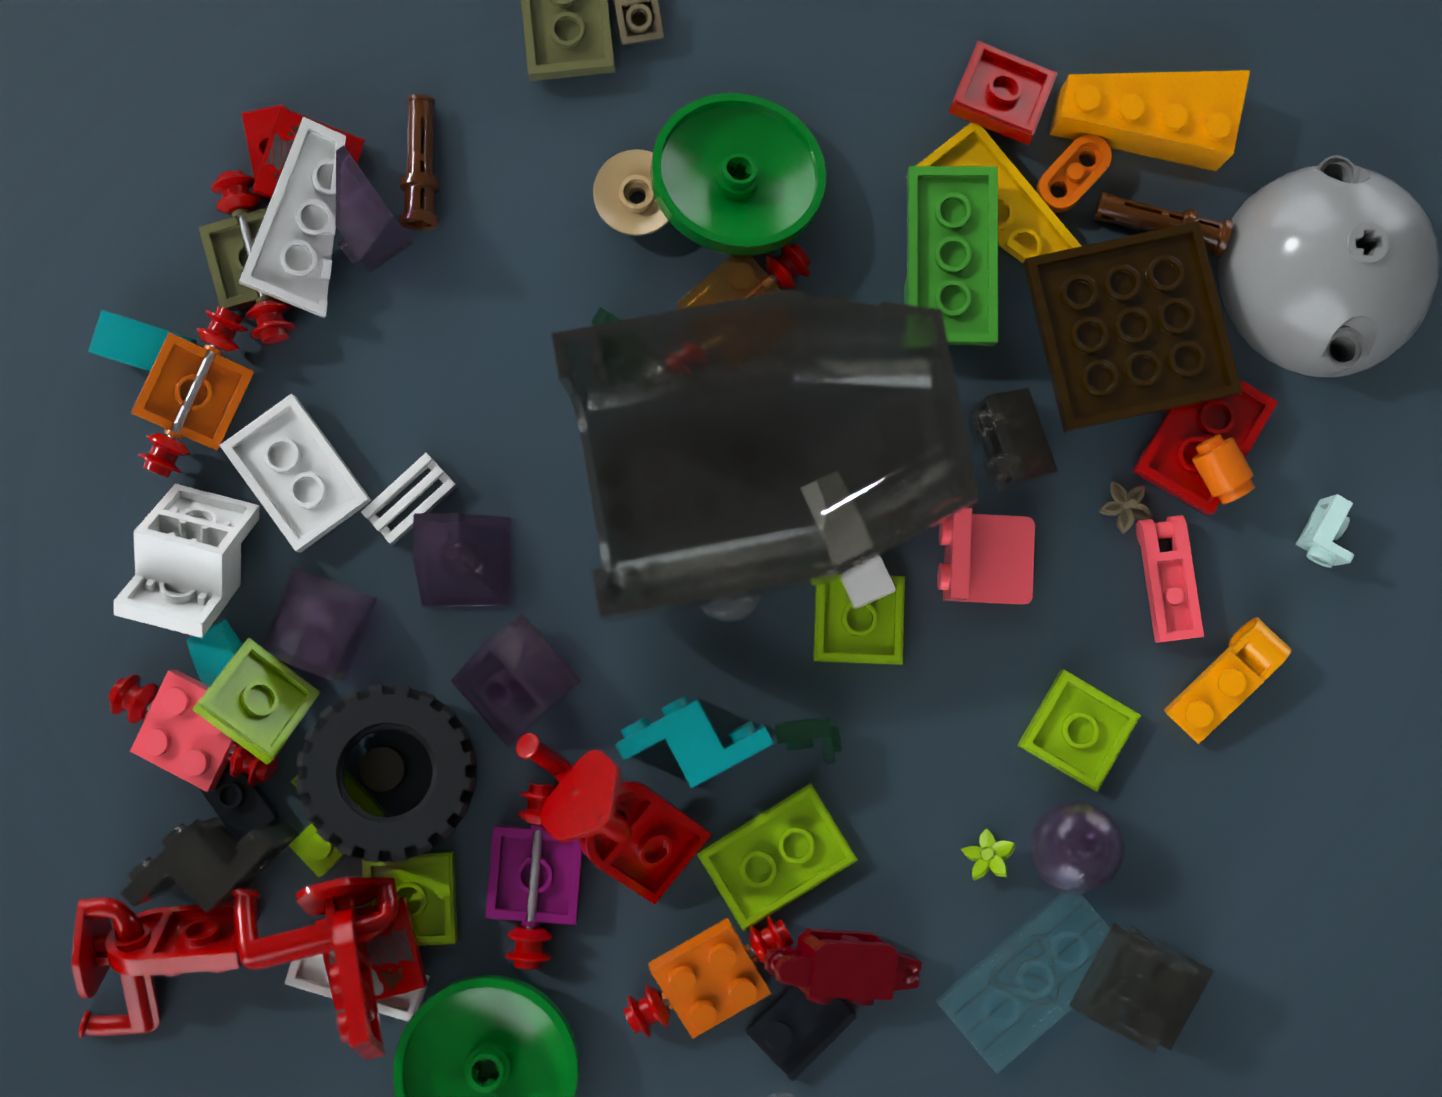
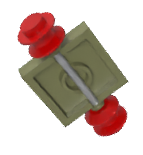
M240 170L223 172L218 175V180L212 183L211 191L223 197V199L216 203V209L222 213L232 215V218L198 227L219 305L232 312L253 306L246 313L248 320L257 321L258 327L251 332V337L262 339L263 344H275L285 341L289 338L288 333L295 329V324L284 321L283 317L290 310V305L238 283L267 208L250 212L260 203V197L248 191L255 183V179L252 176L244 175Z

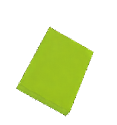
M811 783L806 784L697 852L699 859L743 932L749 929L751 925L754 926L768 915L773 914L858 861Z

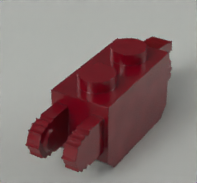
M807 928L798 936L796 947H772L767 951L765 957L762 958L765 965L764 969L771 975H776L775 978L783 985L786 984L788 986L791 984L798 987L806 994L808 1000L820 1004H831L834 998L847 999L852 1003L864 1006L874 1005L875 1000L892 1001L894 991L918 988L919 974L922 967V961L914 956L898 953L891 944L886 943L873 932Z

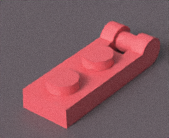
M1169 516L1165 522L1154 523L1153 519L1138 520L1136 522V536L1141 547L1155 643L1204 637L1189 534L1184 516ZM1169 539L1172 551L1160 552L1158 540Z

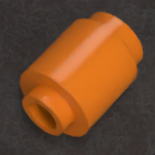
M1219 434L1195 447L1199 454L1193 457L1192 461L1212 497L1218 496L1222 504H1227L1255 489V485L1251 480L1254 474L1234 438L1223 440Z

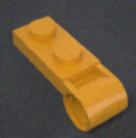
M1258 617L1253 618L1242 626L1229 641V647L1164 709L1165 713L1198 744L1285 662L1292 651Z

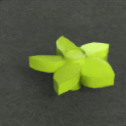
M986 828L980 835L979 844L981 847L968 846L961 849L969 860L976 862L972 868V878L975 881L984 877L989 869L998 877H1007V866L1003 860H1007L1012 855L1016 846L1013 842L1009 841L996 842L992 833Z

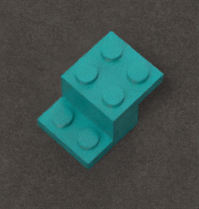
M687 695L661 708L665 717L651 724L646 716L620 730L624 739L615 745L624 761L666 739L689 785L693 788L774 743L763 724L755 728L750 721L729 732L730 742L723 745L699 698L690 703Z

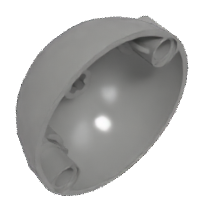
M1339 155L1330 156L1317 166L1290 172L1270 182L1250 196L1231 219L1233 227L1230 239L1221 258H1218L1220 295L1226 312L1237 332L1255 351L1268 361L1286 370L1314 377H1340L1367 370L1387 359L1406 343L1423 323L1430 309L1439 278L1440 266L1438 242L1430 220L1412 195L1395 181L1377 172L1355 166L1348 158ZM1330 344L1339 349L1341 362L1336 361L1331 356Z

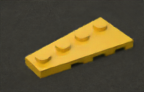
M972 122L916 165L998 167V246L1021 263L1026 258L1081 246L980 125Z

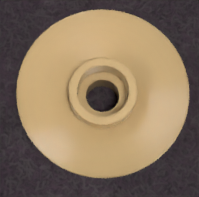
M640 149L620 152L607 160L596 175L593 186V198L598 214L609 227L622 234L631 236L648 235L663 228L669 222L661 211L652 190L650 169L653 152ZM634 192H642L646 198L642 203L635 204L630 201V196Z

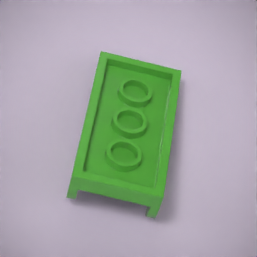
M909 166L907 171V277L904 287V303L907 305V318L904 327L905 346H995L998 343V167Z

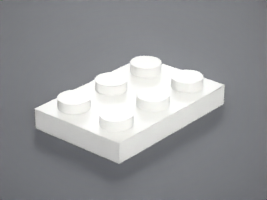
M292 393L219 445L296 552L301 553L372 501L299 399Z

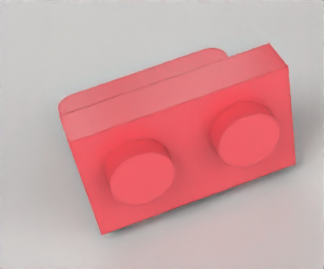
M954 507L947 512L946 519L941 518L939 526V544L945 545L944 563H939L937 587L938 590H943V601L1014 605L1030 603L1033 598L1034 520L1026 516L972 514V508Z

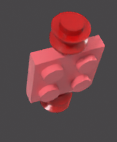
M177 669L167 671L159 690L155 683H149L143 688L140 687L141 677L137 674H132L126 679H119L109 693L108 700L111 702L110 711L112 714L119 715L127 710V719L131 724H136L145 719L130 752L206 792L216 789L229 760L231 776L238 777L243 772L249 774L248 784L252 787L256 786L260 781L267 782L277 769L279 758L275 757L273 761L266 765L192 710L209 686Z

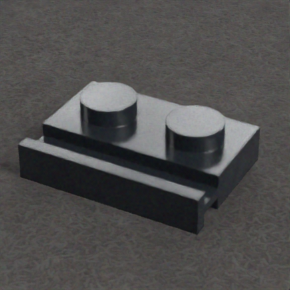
M790 985L746 1029V1034L793 1082L857 1016L841 998H834L831 1004L815 1003L808 1000L806 994L798 987Z

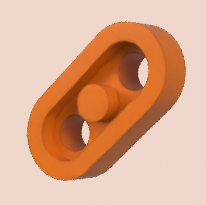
M1093 134L1082 135L1075 139L1045 171L1037 184L1036 192L1054 213L1070 210L1104 174L1112 159L1109 144L1100 136ZM1079 157H1089L1092 160V166L1086 167L1082 165ZM1051 187H1060L1064 192V197H1055L1051 193Z

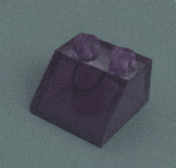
M521 614L490 636L452 678L451 682L509 747L561 702L581 680L543 638L538 629Z

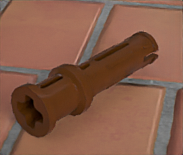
M414 94L408 96L407 174L403 175V178L400 180V189L404 192V213L400 215V225L410 230L428 231L439 227V217L435 215V194L439 192V182L433 175L435 99L424 94Z
M1106 192L1101 193L1094 213V220L1110 222L1142 232L1199 221L1206 250L1210 251L1212 257L1221 258L1233 227V221L1227 218L1220 222L1198 216L1196 210L1193 209L1183 210L1180 213L1124 199Z

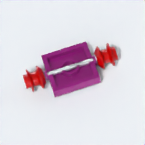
M529 783L528 791L519 792V795L525 797L528 801L527 808L517 812V815L525 822L532 823L530 827L493 826L485 918L522 921V925L515 927L507 933V936L515 940L516 944L515 950L505 954L506 958L514 960V967L520 969L541 968V962L551 959V956L542 951L543 942L551 940L553 935L545 928L540 927L541 922L576 925L578 921L583 851L578 839L566 843H560L555 840L543 827L540 819L541 810L546 799L556 788L554 784Z

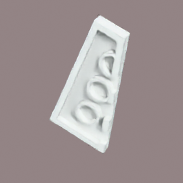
M303 117L238 283L325 318L346 136Z

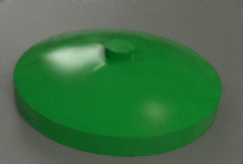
M722 93L706 96L688 103L673 114L664 124L653 149L650 169L651 184L661 211L668 221L688 239L716 252L747 256L768 253L782 248L798 238L809 227L818 212L824 196L826 166L821 149L813 134L800 119L784 107L754 95Z
M478 975L464 978L434 993L420 1006L405 1026L396 1048L393 1064L395 1097H575L579 1080V1054L576 1040L561 1010L537 988L523 981L501 975Z

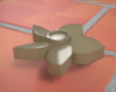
M1116 482L1110 483V492L1115 501L1104 504L1098 512L1107 516H1116V525L1122 534L1126 533L1133 526L1134 520L1152 518L1148 507L1144 504H1139L1144 497L1145 486L1135 487L1127 494L1122 485Z

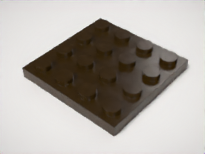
M1199 221L1026 258L1023 262L1064 433L1231 397L1242 392Z

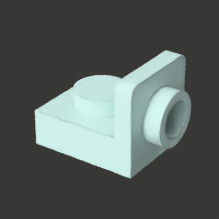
M1338 494L1319 500L1295 544L1308 551L1306 555L1308 559L1327 568H1331L1333 565L1351 563L1355 555L1332 542L1339 539L1349 525L1350 518L1347 517V514L1353 505L1351 501Z

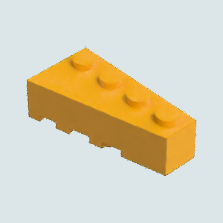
M1250 70L1069 74L1057 94L1049 135L1075 140L1082 135L1093 134L1103 138L1111 149L1217 171L1234 154Z

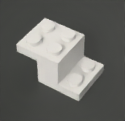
M174 484L134 530L135 576L113 601L114 615L203 638L241 585V543L258 522L260 505Z

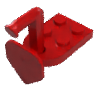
M534 733L524 734L516 744V753L519 757L532 760L551 773L559 782L542 807L540 819L543 827L560 843L578 839L583 853L597 868L654 905L712 835L704 826L649 786L635 781L619 783L621 775L619 766L600 750L587 752L573 766L572 763L540 742L539 737Z
M345 877L303 888L296 893L297 903L309 915H326L327 922L263 938L258 936L255 911L256 900L260 898V893L251 889L233 890L232 896L235 897L234 921L241 963L251 970H260L335 951L337 964L330 965V976L335 994L341 993L343 998L344 1012L337 1014L341 1040L343 1043L349 1042L351 1050L354 1049L366 1060L385 1056L367 943L383 933L396 918L399 900L395 878ZM377 898L379 911L359 916L356 907L363 906Z
M115 898L80 899L77 905L71 961L77 992L82 999L93 998L111 967L114 971L120 973L128 1014L93 1015L92 1011L87 1010L80 1023L79 1038H84L86 1035L116 1036L143 1034L155 1030L161 1021V1011L153 975L176 976L182 973L202 971L221 973L230 969H239L241 961L238 953L234 921V902L160 907L135 914L124 902ZM257 900L255 908L256 921H258L260 916ZM110 918H112L113 927H114L113 929H112V925H111V920H110Z

